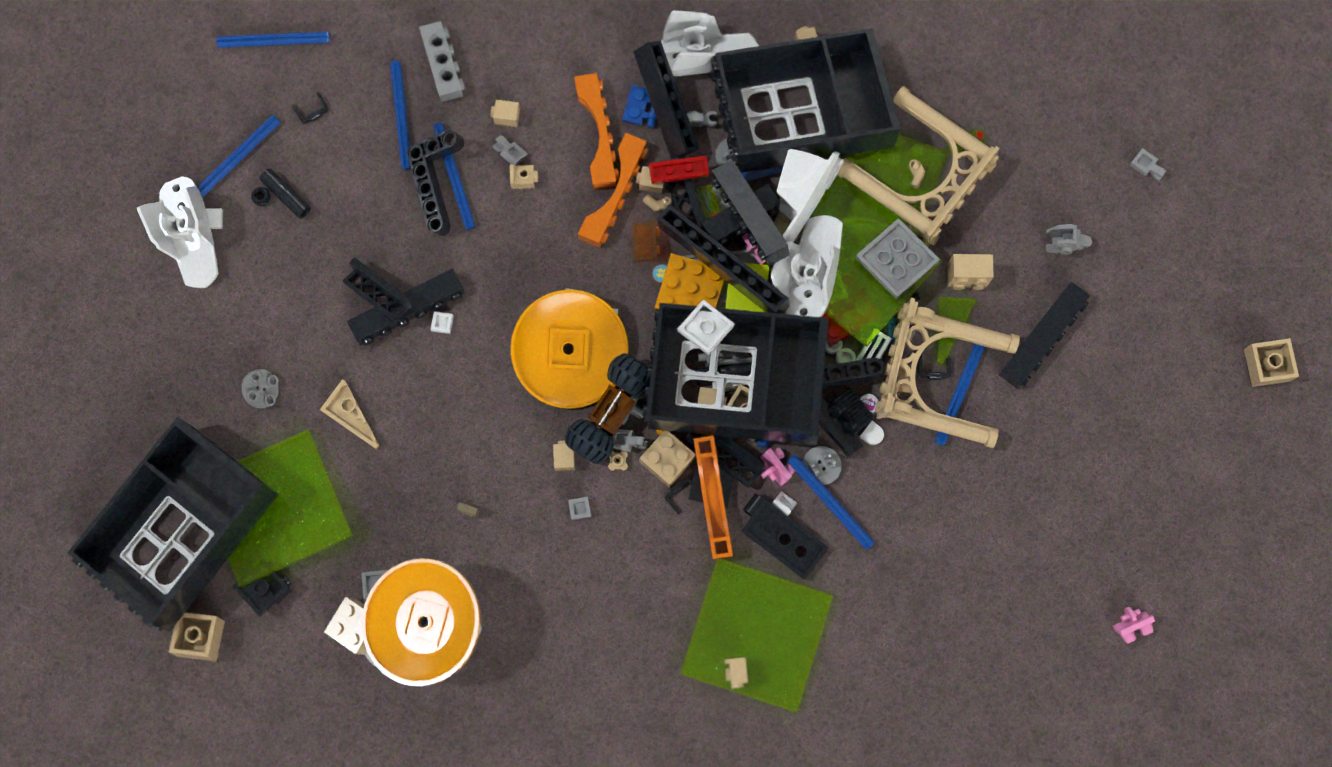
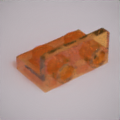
M652 219L651 223H632L633 262L657 261V255H660V244H656V237H660V228L655 224V219Z

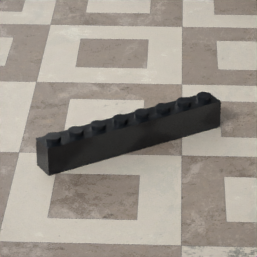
M670 204L657 217L658 226L662 231L763 311L783 314L790 307L789 298Z

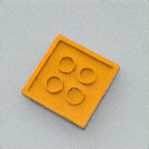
M671 253L655 309H659L660 303L698 306L703 300L716 308L724 279L701 261Z

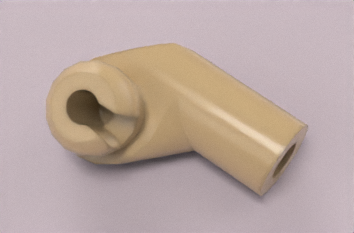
M913 159L909 162L910 171L914 176L910 186L914 189H919L926 173L922 164L918 160Z
M647 194L643 199V202L655 212L664 211L669 204H672V200L669 197L656 201Z

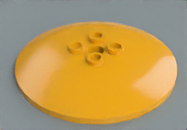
M579 290L555 291L535 300L519 317L514 327L510 344L513 369L523 387L543 403L567 409L591 405L600 400L609 384L615 387L616 385L610 382L607 377L609 365L620 354H628L626 331L617 313L599 297ZM567 343L573 346V352L569 355L563 352V346Z
M431 559L406 561L387 571L370 591L362 616L363 639L373 662L390 678L409 685L437 683L457 672L472 654L480 631L479 604L470 583L455 568L446 563ZM426 616L429 624L426 628H423L420 622Z

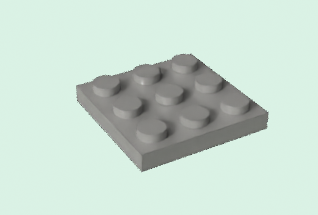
M899 218L855 257L895 299H898L940 260Z

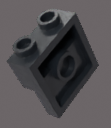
M264 559L232 586L259 617L275 603L279 604L293 591L289 587L292 584L285 575L280 577L276 573L279 570L272 561L267 563Z

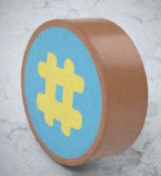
M659 264L654 267L652 278L657 284H662L667 265Z

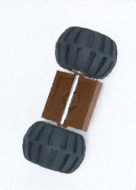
M626 353L620 354L611 361L607 377L619 389L609 384L588 418L594 421L596 426L585 419H579L568 428L565 444L571 450L594 464L604 462L611 455L614 448V439L603 431V428L615 435L636 401L625 395L626 392L637 399L645 397L646 386H650L651 380L647 378V365Z

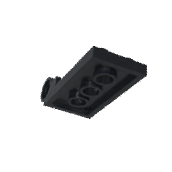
M754 493L743 508V511L751 518L741 532L805 580L828 547L756 493ZM783 533L789 536V543L787 545H782L779 541V537ZM798 546H802L805 549V555L801 558L795 554V549Z

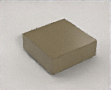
M460 502L456 508L459 513L474 518L478 517V508Z

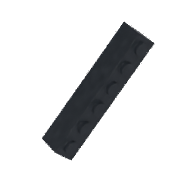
M647 42L633 51L671 159H676L677 156L681 155L687 156L699 149L662 42Z
M731 160L713 169V179H711L713 186L716 190L720 189V195L724 203H729L732 216L739 219L738 223L741 230L748 233V240L752 246L757 247V254L761 261L765 260L768 266H771L790 256L788 244L734 161Z
M452 268L404 292L403 294L406 295L412 307L396 322H393L374 307L348 320L347 323L358 344L366 346L373 343L374 338L380 335L382 337L392 333V329L398 326L399 328L407 326L410 323L409 321L414 318L421 319L425 317L427 312L432 309L439 310L445 306L444 303L450 300L453 302L459 300L465 291ZM390 307V313L395 314L400 307Z
M1071 281L998 375L1016 389L1021 385L1025 387L1032 378L1029 374L1033 370L1036 372L1043 364L1040 361L1043 356L1048 357L1054 350L1053 343L1056 340L1060 342L1066 332L1063 330L1067 325L1071 327L1077 320L1075 316L1077 312H1083L1088 306L1087 299L1090 295Z

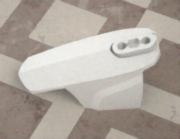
M676 10L670 13L665 26L663 40L661 41L673 76L709 73L713 71L712 61L715 60V53L758 46L756 40L749 33L722 35L714 16L706 13Z
M788 150L777 188V194L781 196L779 211L791 221L782 236L786 242H793L822 198L825 189L828 190L844 161L839 158L840 153L835 151L828 160L803 151Z
M180 177L164 184L160 190L159 202L139 206L137 211L150 241L156 245L158 250L177 261L185 285L195 288H207L219 274L211 228L202 196L192 179Z
M828 215L812 217L806 222L799 245L792 241L786 242L790 256L776 262L771 273L774 287L789 298L790 307L785 311L786 314L802 316L806 312L805 309L808 311L805 316L822 317L825 313L833 292L839 261L843 223L839 219Z

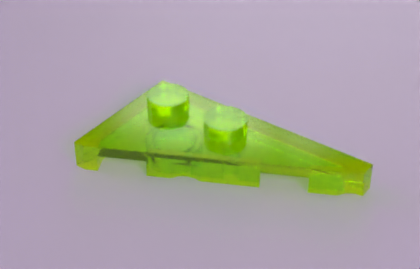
M938 297L937 315L965 323L976 303V299ZM955 338L937 340V365H943L956 341Z

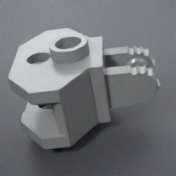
M1057 225L1046 230L1047 237L1052 238V244L1046 245V251L1049 253L1072 254V251L1082 250L1084 247H1090L1092 244L1090 236L1081 234V230L1077 229V225Z

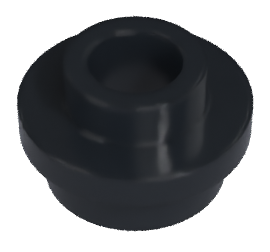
M257 187L253 190L251 199L254 204L264 206L269 203L271 194L267 188ZM260 194L265 195V197L262 200L258 199V196Z

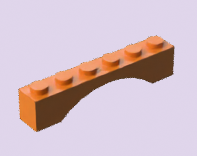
M597 73L575 76L578 101L591 113L599 131L598 150L590 165L593 190L616 187V180H619L618 169L613 167L616 157L615 152L610 150V144H613L612 134L607 133V126H610L608 115H604L603 110L607 107L605 97H601L600 91H603L602 79L598 80Z
M625 133L618 148L621 172L617 188L603 207L586 216L578 232L580 240L600 248L602 243L605 244L609 237L607 231L610 226H614L617 220L615 214L618 209H622L625 203L623 197L626 192H630L633 186L631 180L633 176L637 177L641 166L639 163L641 159L645 160L648 154L647 141Z
M714 436L695 438L693 440L712 558L733 556Z

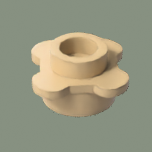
M612 451L609 456L610 464L608 468L611 471L615 469L626 470L628 468L626 463L627 452L615 453Z

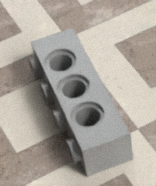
M441 21L419 27L441 102L462 97V90L465 87L462 78L458 79L457 73L460 70L457 61L453 62L452 56L455 53L452 44L448 45L447 39L450 38L447 27L443 28ZM437 42H441V43H442L441 46H438V47L434 46V44L437 43ZM442 59L447 60V62L444 64L439 63V61ZM447 76L453 77L450 81L444 80Z

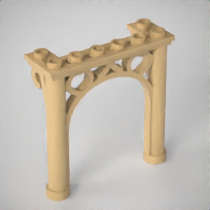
M903 86L895 95L893 102L940 134L950 146L952 167L946 179L936 189L927 194L904 196L896 193L847 158L843 159V164L837 175L841 178L844 177L908 222L910 230L923 238L922 242L929 247L930 244L934 245L939 239V234L942 230L940 227L943 223H949L953 217L951 213L954 209H959L965 201L963 198L966 194L970 195L974 191L977 180H982L987 172L991 173L999 158L997 155L999 147H988L911 94L910 90ZM956 144L966 151L958 154ZM968 158L973 162V165L968 170H962L958 166V160ZM957 174L963 177L968 176L961 186L956 182ZM946 193H952L953 196L944 206V200L941 196ZM936 200L939 202L940 207L933 213L928 212L925 209V201ZM920 203V212L910 204Z
M911 298L907 303H904L903 308L900 307L897 319H900L899 326L895 327L893 337L896 338L894 345L891 344L888 356H891L890 363H887L885 366L884 375L887 376L885 382H882L879 393L882 394L880 401H877L875 407L876 419L887 417L979 442L986 447L994 448L998 438V429L937 413L922 401L915 382L916 366L924 349L932 342L942 338H955L1015 354L1020 336L1015 334L1008 335L935 315V312L931 309L917 307L918 302ZM926 329L934 330L941 333H938L929 338ZM912 331H919L922 334L924 343L920 346H914L910 342ZM905 345L909 350L916 351V353L912 352L909 358L902 359ZM899 367L904 370L905 378H909V381L902 379L896 383ZM899 385L909 387L912 395L907 400H900L898 398L897 391ZM914 399L921 410L912 408L909 403Z

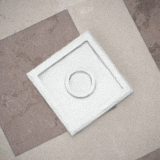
M703 300L677 330L709 355L734 327V323ZM702 307H707V308L710 309L712 312L699 311V310H700Z

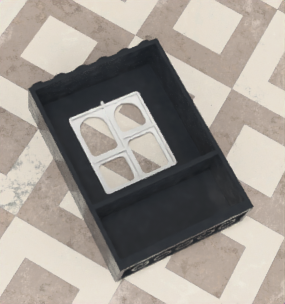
M873 28L715 53V60L712 61L713 71H710L711 80L716 84L714 88L715 97L720 101L719 113L720 116L723 115L724 117L723 130L725 133H728L727 146L729 150H732L733 154L731 155V160L734 161L741 173L784 166L789 149L803 151L827 159L835 151L840 153L839 156L895 147L901 127ZM803 85L808 87L812 100L811 105L789 109L781 108L777 93L779 89ZM768 92L773 111L764 113L752 111L747 104L748 98L755 93ZM814 113L819 132L799 135L795 126L794 116ZM776 118L786 119L790 134L788 138L764 141L759 139L754 132L756 124L761 121Z
M659 304V309H655L654 315L657 328H653L652 332L654 347L650 349L652 367H648L647 378L651 380L650 386H646L645 391L646 403L648 405H644L643 408L644 422L647 423L648 429L817 445L828 318L715 308L732 321L734 327L711 352L709 371L696 372L686 366L685 356L690 350L697 349L698 347L679 333L677 329L697 306ZM702 307V308L699 310V311L712 312V311H711L710 309H708L707 307ZM720 351L752 354L751 374L749 376L718 373L717 367ZM689 380L716 382L717 394L715 404L687 402L681 395L682 386ZM727 383L746 384L749 386L748 405L745 408L724 405L725 386Z
M177 417L68 551V554L73 557L71 561L74 564L87 569L85 573L93 579H99L101 581L99 585L107 591H113L115 599L121 603H127L129 611L135 615H141L143 617L141 621L147 626H154L160 631L162 629L171 631L279 494L195 427ZM170 504H174L186 514V518L170 539L164 542L151 531V527ZM194 522L209 533L208 539L195 553L180 541L182 535ZM146 537L159 548V552L149 564L139 566L133 560V551L141 539ZM175 548L188 559V564L172 583L162 585L156 580V569L171 549Z

